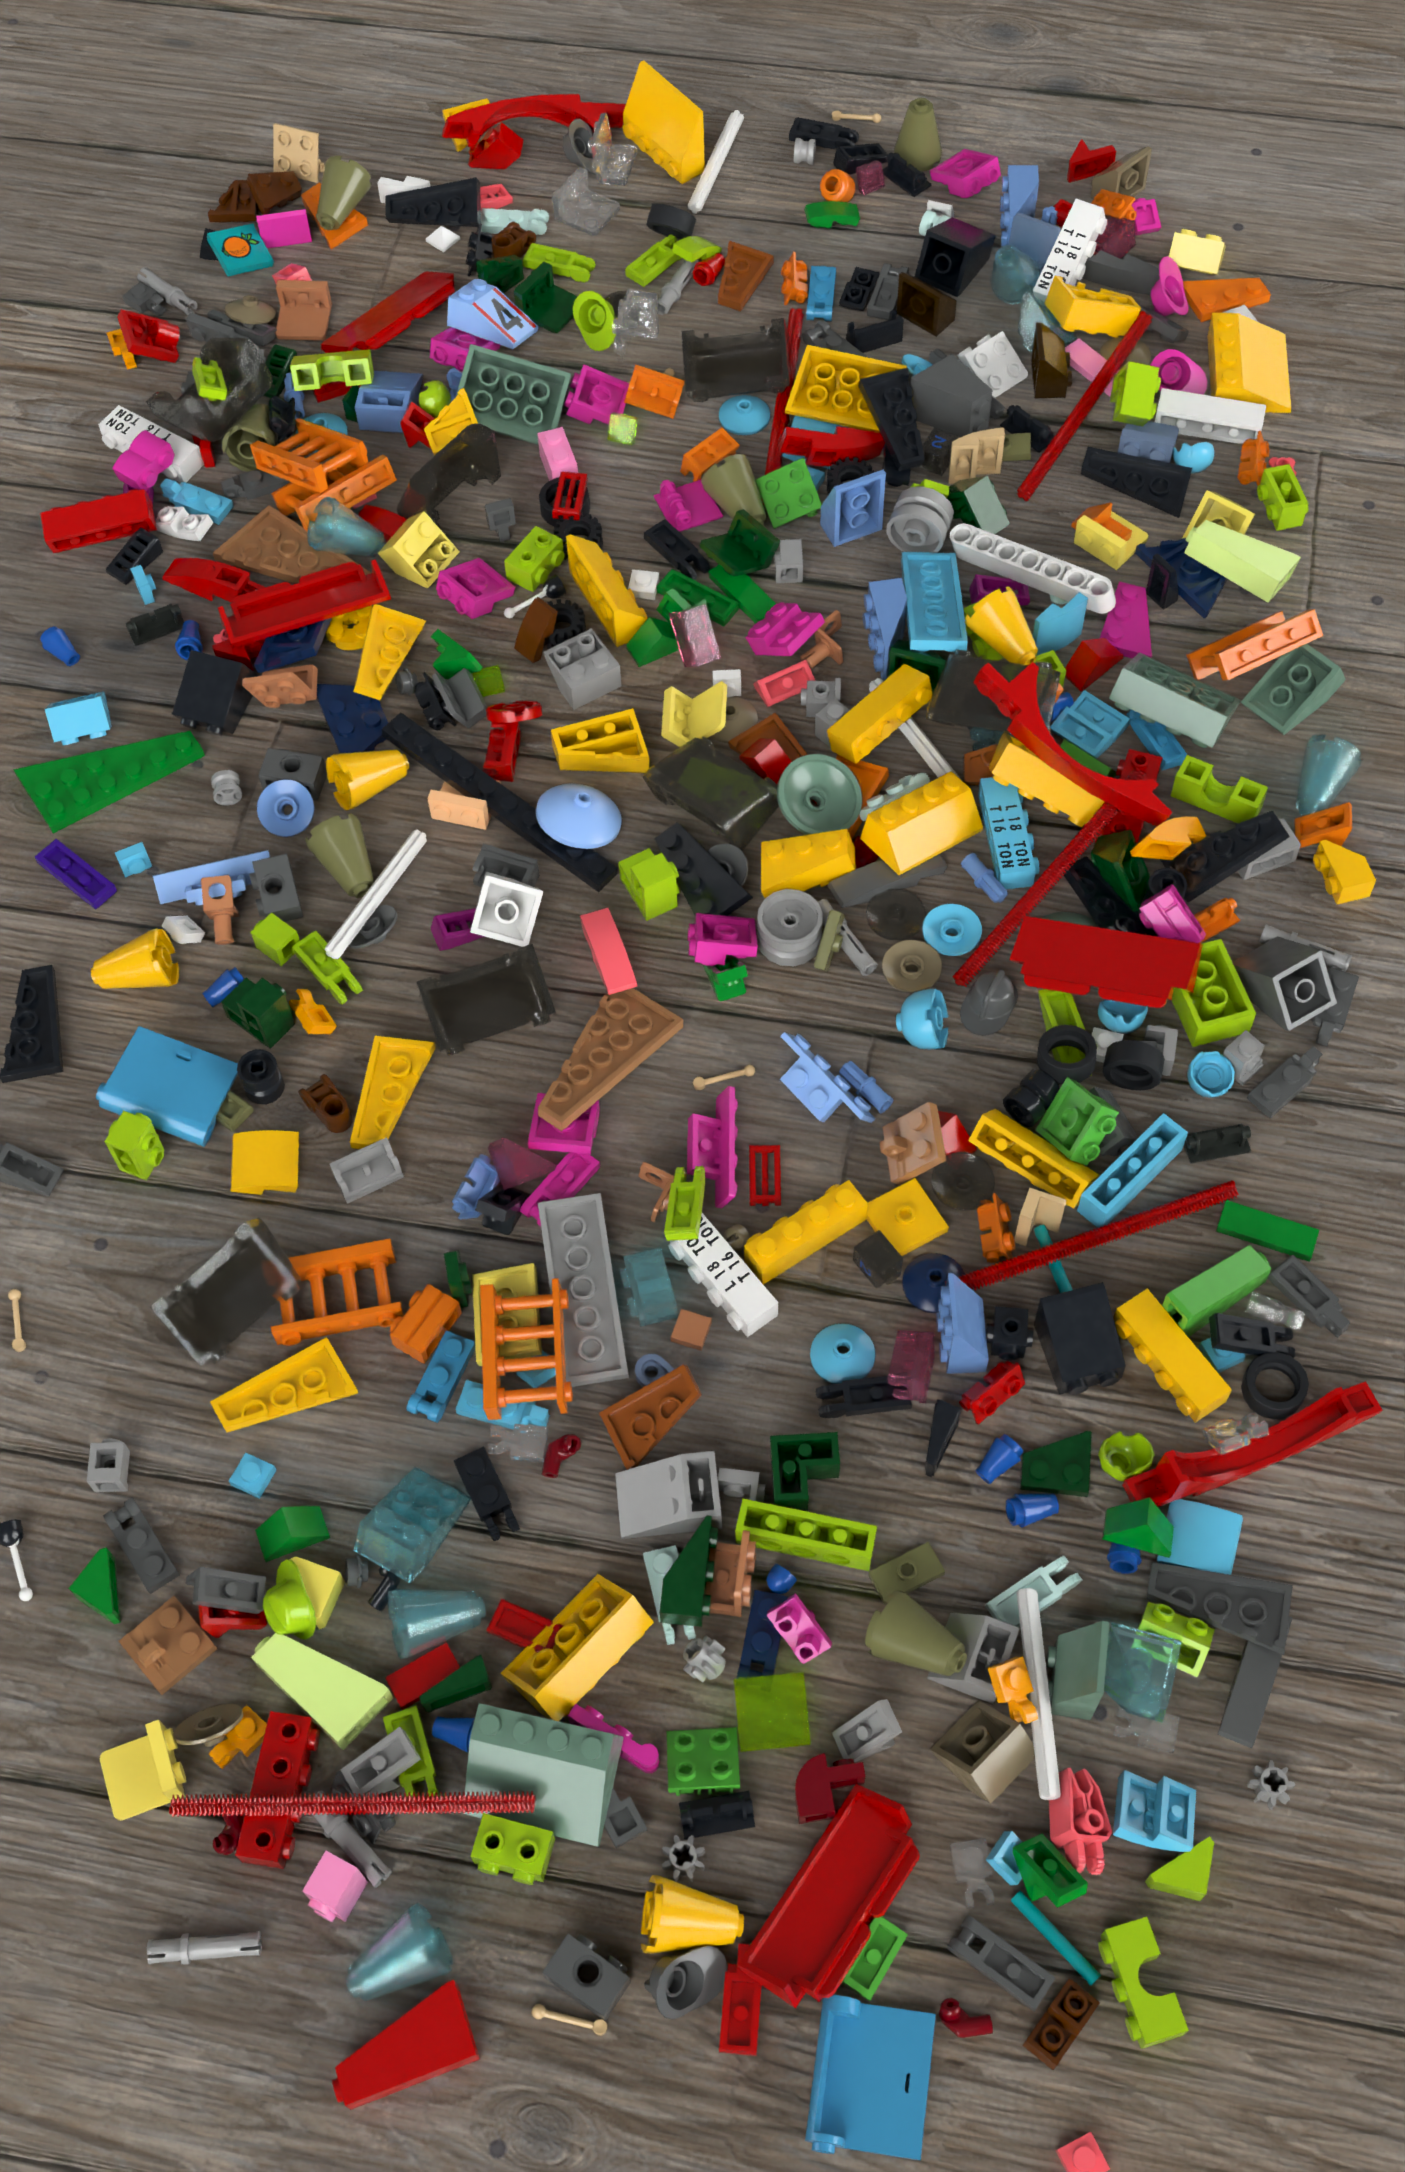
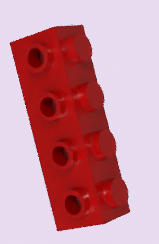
M133 489L127 493L115 496L106 495L98 500L80 501L75 505L63 508L54 507L49 511L40 513L44 540L53 553L132 536L140 527L148 532L157 530L152 501L145 489Z
M1129 749L1126 760L1120 759L1116 776H1120V779L1125 780L1134 768H1138L1140 771L1143 769L1146 772L1145 777L1147 779L1153 778L1157 781L1163 757ZM1121 810L1114 819H1111L1112 821L1109 822V825L1106 824L1107 827H1104L1105 829L1098 835L1099 837L1131 829L1136 843H1138L1145 821Z
M270 1711L250 1792L252 1798H254V1794H256L257 1798L259 1794L261 1798H263V1794H265L266 1798L268 1794H270V1798H272V1794H274L275 1798H277V1794H279V1798H281V1794L286 1798V1793L288 1798H290L291 1793L293 1798H295V1793H297L299 1798L300 1793L302 1794L303 1786L307 1787L309 1785L312 1774V1765H309L311 1751L317 1750L320 1739V1730L317 1729V1725L312 1717ZM253 1813L250 1816L248 1814L244 1817L235 1856L242 1863L284 1869L286 1859L290 1860L292 1858L295 1848V1837H292L295 1822H300L302 1815H299V1813L297 1815L295 1813L290 1815L289 1813L288 1815L284 1814L281 1816L280 1813L278 1816L277 1814L272 1816L271 1813L269 1816L268 1814L263 1816L262 1813L260 1816L258 1814L254 1816Z

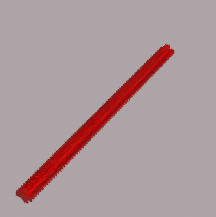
M791 308L789 313L765 475L781 468L783 453H779V443L789 419V414L785 413V408L794 384L800 336L802 333L804 314L800 308L796 310Z
M1141 311L1139 316H1137L1130 329H1128L1121 342H1119L1112 355L1105 362L1103 368L1096 375L1069 417H1067L1044 453L1035 463L1033 469H1031L1018 488L1017 495L1019 498L1029 501L1028 499L1032 497L1033 492L1040 485L1039 483L1043 481L1044 476L1051 469L1050 467L1054 465L1055 460L1062 453L1061 451L1065 449L1066 444L1073 437L1072 435L1076 433L1079 426H1081L1080 424L1087 417L1086 415L1091 411V408L1101 397L1100 395L1107 388L1106 386H1108L1122 366L1121 364L1125 362L1129 353H1131L1147 327L1152 323L1151 315Z
M1134 768L1125 780L1147 779L1145 777L1146 772L1143 769L1140 771L1138 768ZM1107 802L1098 809L1093 817L1021 897L1018 903L1014 905L953 975L958 986L967 987L966 984L969 985V982H972L973 976L976 977V974H979L980 968L983 969V966H986L987 960L990 961V958H993L992 955H995L998 952L997 950H1000L999 947H1002L1004 942H1007L1006 939H1009L1011 934H1014L1015 928L1018 929L1020 923L1022 924L1024 916H1029L1028 912L1032 913L1033 907L1036 908V905H1039L1038 902L1041 903V900L1044 899L1043 897H1046L1050 889H1053L1052 886H1055L1054 883L1057 884L1056 881H1060L1058 878L1061 879V876L1066 874V871L1069 870L1068 868L1073 866L1075 860L1077 861V858H1080L1079 855H1082L1085 852L1084 850H1087L1091 842L1093 843V840L1096 839L1095 837H1098L1100 832L1105 829L1104 827H1107L1106 824L1109 825V822L1112 821L1111 819H1114L1116 814L1121 811L1120 809Z
M1233 1180L1231 1182L1227 1181V1183L1224 1182V1184L1217 1185V1187H1210V1189L1203 1190V1192H1196V1194L1189 1195V1197H1182L1181 1199L1171 1201V1203L1168 1202L1167 1204L1157 1206V1208L1154 1207L1153 1209L1143 1211V1213L1140 1212L1139 1214L1128 1216V1218L1125 1217V1219L1118 1220V1222H1111V1224L1100 1226V1228L1097 1227L1093 1231L1089 1230V1232L1086 1231L1085 1233L1075 1235V1237L1072 1236L1068 1240L1057 1241V1243L1049 1244V1246L1046 1245V1247L1043 1246L1039 1250H1032L1028 1254L1024 1253V1255L1021 1254L1020 1256L1010 1258V1260L1006 1259V1261L999 1262V1264H992L988 1268L984 1267V1269L981 1268L977 1272L973 1271V1273L970 1272L966 1276L962 1275V1277L958 1276V1278L969 1288H974L976 1291V1288H983L984 1284L986 1287L987 1284L989 1286L991 1283L994 1284L995 1280L996 1283H998V1280L1002 1282V1277L1003 1280L1006 1277L1009 1279V1276L1013 1278V1274L1016 1277L1017 1273L1018 1275H1020V1272L1024 1274V1270L1027 1273V1270H1034L1035 1266L1037 1269L1038 1266L1041 1268L1046 1263L1049 1265V1262L1052 1264L1057 1259L1060 1261V1258L1063 1260V1257H1071V1254L1074 1256V1253H1076L1077 1255L1082 1250L1083 1252H1085V1249L1089 1251V1248L1092 1250V1247L1096 1248V1245L1098 1247L1099 1244L1103 1246V1243L1106 1245V1242L1110 1243V1240L1114 1242V1239L1117 1241V1238H1124V1235L1128 1237V1234L1131 1236V1233H1139V1230L1142 1232V1229L1145 1231L1146 1228H1153V1225L1156 1227V1224L1167 1223V1220L1170 1222V1219H1178V1216L1179 1218H1181V1215L1184 1217L1185 1214H1192V1211L1193 1213H1195V1210L1199 1212V1209H1206V1206L1207 1208H1209V1205L1213 1207V1204L1216 1205V1203L1220 1204V1201L1223 1203V1200L1237 1198L1239 1194L1235 1187V1182Z
M490 1791L489 1796L487 1792L485 1796L483 1792H481L480 1796L478 1792H476V1796H474V1792H472L471 1796L469 1792H467V1796H465V1792H463L462 1796L460 1792H458V1796H456V1792H454L453 1796L451 1792H449V1796H447L446 1792L444 1796L442 1792H440V1796H438L437 1792L435 1796H433V1792H431V1796H429L428 1792L426 1796H424V1792H422V1796H420L419 1792L417 1796H415V1792H413V1796L410 1795V1792L406 1796L404 1792L402 1797L401 1792H399V1797H397L395 1792L393 1797L392 1792H390V1797H388L386 1792L385 1797L383 1793H381V1797H379L378 1793L376 1797L374 1793H372V1797H370L369 1793L367 1797H365V1793H363V1797H361L360 1793L358 1797H356V1793H354V1797H352L351 1793H349V1797H347V1793H345V1797H343L342 1793H340V1797H338L337 1793L336 1797L333 1796V1793H331V1797H329L328 1793L326 1797L324 1793H322V1797H320L319 1793L317 1797H315V1793H313V1797H311L310 1793L308 1797H306V1793L302 1797L300 1793L298 1798L297 1793H295V1798H293L291 1793L290 1798H288L286 1793V1798H284L283 1794H281V1798H279V1794H277V1798H275L274 1794H272V1798H270V1794H268L267 1798L265 1794H263V1798H261L260 1794L258 1798L256 1794H254V1798H252L251 1794L249 1798L247 1794H245V1798H243L242 1794L240 1798H238V1794H236V1798H234L233 1794L231 1798H229V1794H227V1798H225L224 1794H222V1798H220L219 1794L218 1798H216L215 1794H213V1798H211L210 1794L209 1798L204 1794V1798H202L200 1794L198 1799L197 1794H195V1799H193L191 1794L189 1799L188 1794H186V1799H184L183 1795L181 1799L179 1795H177V1799L172 1795L169 1813L170 1815L172 1814V1817L175 1815L179 1817L180 1814L182 1817L185 1814L186 1816H189V1814L190 1816L194 1814L195 1816H198V1814L199 1816L203 1814L204 1816H207V1814L209 1816L212 1814L213 1816H216V1814L218 1816L221 1814L222 1816L225 1814L227 1816L230 1814L231 1816L234 1814L242 1816L244 1813L245 1816L248 1814L251 1816L253 1813L254 1816L257 1814L260 1816L262 1813L263 1816L266 1814L269 1816L271 1813L272 1816L275 1814L278 1816L280 1813L281 1816L284 1814L288 1815L289 1813L290 1815L294 1813L295 1815L298 1813L299 1815L303 1813L304 1815L307 1813L308 1815L312 1813L313 1815L316 1813L318 1815L321 1813L322 1815L325 1813L327 1815L330 1813L331 1815L334 1813L336 1815L339 1813L340 1815L343 1813L345 1815L348 1813L349 1815L352 1813L354 1815L357 1813L359 1815L361 1813L363 1815L366 1813L368 1815L370 1813L372 1815L377 1813L378 1815L380 1812L381 1815L384 1812L386 1815L389 1812L390 1814H393V1812L395 1814L398 1812L399 1814H402V1812L404 1814L407 1812L408 1814H411V1812L413 1814L416 1812L417 1814H420V1812L422 1814L425 1812L427 1814L429 1812L431 1814L434 1812L436 1814L438 1812L440 1814L443 1812L445 1814L447 1812L449 1814L452 1812L454 1814L456 1812L458 1814L461 1812L463 1814L465 1812L468 1814L476 1812L478 1814L479 1811H481V1814L484 1811L486 1814L489 1811L490 1813L493 1811L495 1813L498 1811L499 1813L502 1811L504 1813L507 1811L508 1813L511 1811L513 1813L516 1811L517 1813H520V1811L522 1813L525 1811L533 1813L536 1795H533V1791H531L530 1795L528 1791H526V1795H524V1791H522L521 1795L519 1791H517V1795H515L514 1791L512 1795L508 1791V1795H506L504 1791L502 1796L501 1791H499L497 1796L495 1791L493 1796L492 1791Z

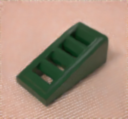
M276 344L273 346L253 388L254 393L269 398L281 394L285 388L284 379L286 374L291 373L290 364L293 356H297V352L294 349ZM269 383V384H273V385H275V386L272 387V386H269V385H266V384Z
M476 1656L419 1696L425 1711L429 1713L491 1690L492 1685L482 1656Z

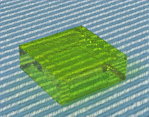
M615 412L611 413L607 440L633 445L635 443L638 418Z
M499 665L482 668L480 671L472 673V677L482 697L505 692Z

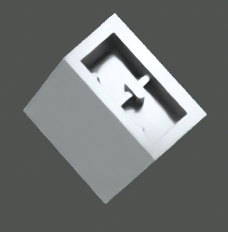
M592 628L543 652L559 691L573 710L622 686L619 663Z
M950 1613L945 1628L965 1645L966 1663L960 1672H955L951 1676L929 1671L927 1679L994 1705L996 1695L987 1668L1009 1660L1020 1628L987 1615Z

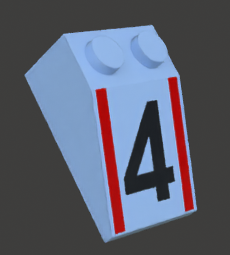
M482 279L472 280L448 298L447 326L511 349L516 348L538 331V325L497 287L487 284Z

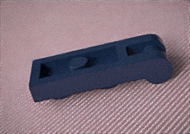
M754 1590L736 1685L747 1687V1684L760 1686V1690L771 1692L781 1635L766 1614L771 1608L786 1601L788 1596ZM751 1663L764 1665L763 1672L750 1670Z

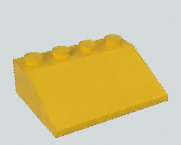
M641 61L623 112V132L628 139H631L639 146L641 151L646 152L656 164L664 168L671 177L684 184L702 174L705 169L703 111L647 62Z
M1212 313L1207 335L1211 396L1266 405L1265 412L1291 413L1285 334L1239 313Z
M807 345L785 408V413L880 433L858 386L860 379L904 369L907 366Z

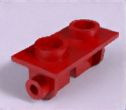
M1008 1360L1005 1363H998L994 1369L983 1377L984 1381L989 1384L988 1387H985L978 1381L961 1395L960 1406L967 1412L970 1409L972 1410L976 1424H980L985 1418L994 1414L999 1406L1011 1396L1016 1395L1025 1385L1018 1362L1014 1365Z

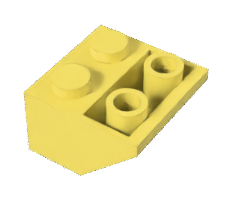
M1182 229L1181 233H1174L1169 257L1176 262L1179 268L1217 276L1226 245L1219 236L1206 234V238L1197 237L1195 231Z
M423 511L409 517L378 554L396 574L425 588H429L438 578L439 571L445 570L460 551L426 512Z

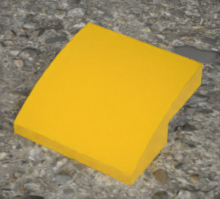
M263 1130L234 1133L232 1136L230 1192L262 1195L264 1190L295 1193L298 1188L299 1132Z

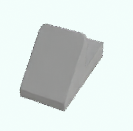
M888 1699L878 1700L834 1730L832 1735L842 1758L854 1759L855 1763L894 1746L895 1741L893 1738L902 1733V1730Z
M398 1727L340 1770L353 1793H356V1797H358L359 1793L361 1797H363V1793H365V1797H367L368 1793L372 1797V1793L376 1796L377 1793L381 1794L397 1789L400 1785L396 1777L421 1760L405 1730Z

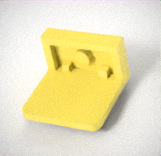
M1112 511L1110 516L1112 519L1132 530L1131 538L1128 541H1125L1083 515L1077 521L1074 544L1115 570L1119 569L1135 553L1137 545L1145 544L1148 540V534Z
M721 681L693 699L673 686L664 691L661 736L687 751L715 733L720 732L726 723L727 684Z
M160 1720L145 1724L147 1736L106 1750L100 1755V1763L112 1812L117 1820L122 1821L171 1803L172 1795L175 1796V1799H177V1795H179L180 1799L182 1795L186 1797L182 1783L186 1782L185 1772L181 1762H176L174 1749L178 1748L173 1736L174 1732L172 1728L167 1729Z

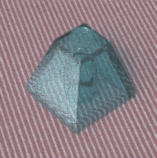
M1025 292L1022 297L1018 333L1024 339L1022 344L1028 351L1032 353L1036 322H1042L1064 340L1065 347L1078 339L1073 332L1061 328V324L1046 307L1044 301Z
M1111 1622L1108 1635L1104 1691L1128 1714L1163 1723L1172 1692L1181 1641Z

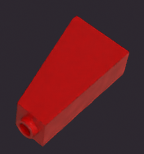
M456 1981L446 1982L335 2067L337 2078L332 2080V2085L338 2103L344 2101L345 2106L352 2110L480 2060L460 1989Z

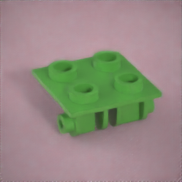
M804 458L755 479L774 529L806 514L808 517H813L818 514L817 509L821 508L822 503Z
M737 1727L666 1731L669 1793H676V1796H680V1794H693L694 1789H697V1794L701 1795V1789H708L709 1795L712 1794V1788H715V1792L730 1791V1793H733V1789H740Z

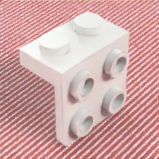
M1003 331L992 338L990 335L985 336L976 343L978 347L973 350L971 347H968L957 355L959 361L967 368L969 367L976 376L993 390L992 396L994 398L1028 376L1027 370Z

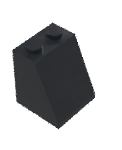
M953 217L928 229L914 277L953 296H960L989 260L996 235Z
M191 650L172 715L181 720V725L188 728L196 729L197 725L206 727L205 731L222 736L223 732L233 734L253 697L242 686V680L244 678L257 677L258 675L243 663Z
M1101 1282L1040 1298L1034 1327L1059 1395L1068 1392L1070 1395L1083 1393L1088 1387L1100 1384L1102 1387L1117 1383L1122 1378L1126 1365L1104 1283Z

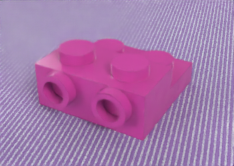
M963 149L930 170L931 180L948 185L949 194L957 195L961 198H969L979 193L982 187L996 182L999 176H1001L997 156Z
M450 327L431 338L429 358H432L436 363L453 366L458 371L463 372L470 344L493 351L500 349V344Z
M583 364L580 373L575 372L569 387L573 388L574 391H569L565 399L564 406L568 407L566 415L589 425L594 418L618 428L626 405L624 401L629 383Z
M477 558L439 571L436 590L441 599H447L455 605V609L459 614H465L474 619L492 612L495 602L513 596L515 586L481 558Z
M780 602L767 611L765 618L757 622L748 631V635L745 638L755 655L792 656L825 623V620L821 613L802 612L797 603Z
M696 913L694 924L689 923L688 955L694 956L695 962L706 966L725 965L726 955H732L736 958L756 957L758 945L755 919Z
M538 1093L528 1137V1149L591 1154L593 1139L596 1138L600 1116L599 1100L563 1131H560L538 1116V1107L546 1093Z

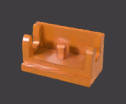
M635 364L624 403L673 419L685 381Z
M721 427L683 455L680 472L686 476L691 471L694 476L693 482L701 480L702 474L707 472L715 463L718 464L724 458L735 455L740 445Z

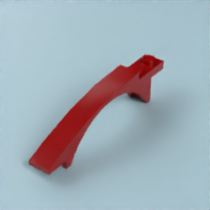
M579 94L534 95L500 100L447 117L442 137L466 139L468 147H475L478 140L489 128L507 119L538 117L560 123L568 128L573 120L581 119L590 126L601 149L606 151L612 137L610 128H622L623 112L626 104L581 102Z
M989 662L980 669L973 682L977 685L979 692L989 697L998 706L999 711L1012 720L1007 730L1044 763L1091 795L1135 818L1158 826L1171 816L1173 812L1152 793L1159 786L1153 778L1124 780L1099 774L1075 761L1056 743L1049 733L1039 710L1036 692L1039 667L1034 662L1028 665L1010 682Z
M1366 1381L1344 1390L1342 1387L1333 1389L1293 1416L1234 1443L1194 1453H1182L1175 1450L1164 1453L1155 1469L1126 1479L1122 1486L1131 1502L1150 1497L1157 1507L1191 1494L1195 1497L1302 1452L1374 1417L1383 1410Z

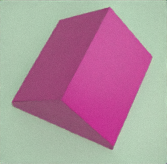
M306 209L256 216L261 239L267 248L312 242L309 216Z

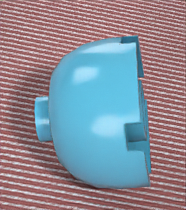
M937 988L914 992L904 1001L901 1013H897V1029L903 1032L905 1039L912 1046L928 1050L945 1047L948 1038V1027L943 1028V1018H948L942 992L937 990Z

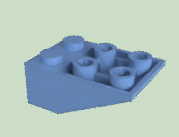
M1008 165L1007 176H1002V192L1005 193H1003V196H1000V212H1004L1001 213L1000 229H1005V231L1001 232V246H1005V252L1009 245L1013 217L1017 213H1022L1035 218L1039 186L1038 165Z
M374 371L372 384L361 385L358 391L355 411L359 430L403 433L400 425L401 419L411 401L417 405L423 374Z
M902 578L869 582L868 594H864V606L867 612L863 613L864 628L870 631V634H868V644L870 651H875L873 656L875 672H880L883 681L889 677L890 649L898 639L903 640L907 597Z
M948 1273L946 1286H941V1299L938 1301L939 1312L936 1313L937 1332H941V1343H939L940 1362H946L947 1374L986 1372L989 1358L983 1299L956 1275Z

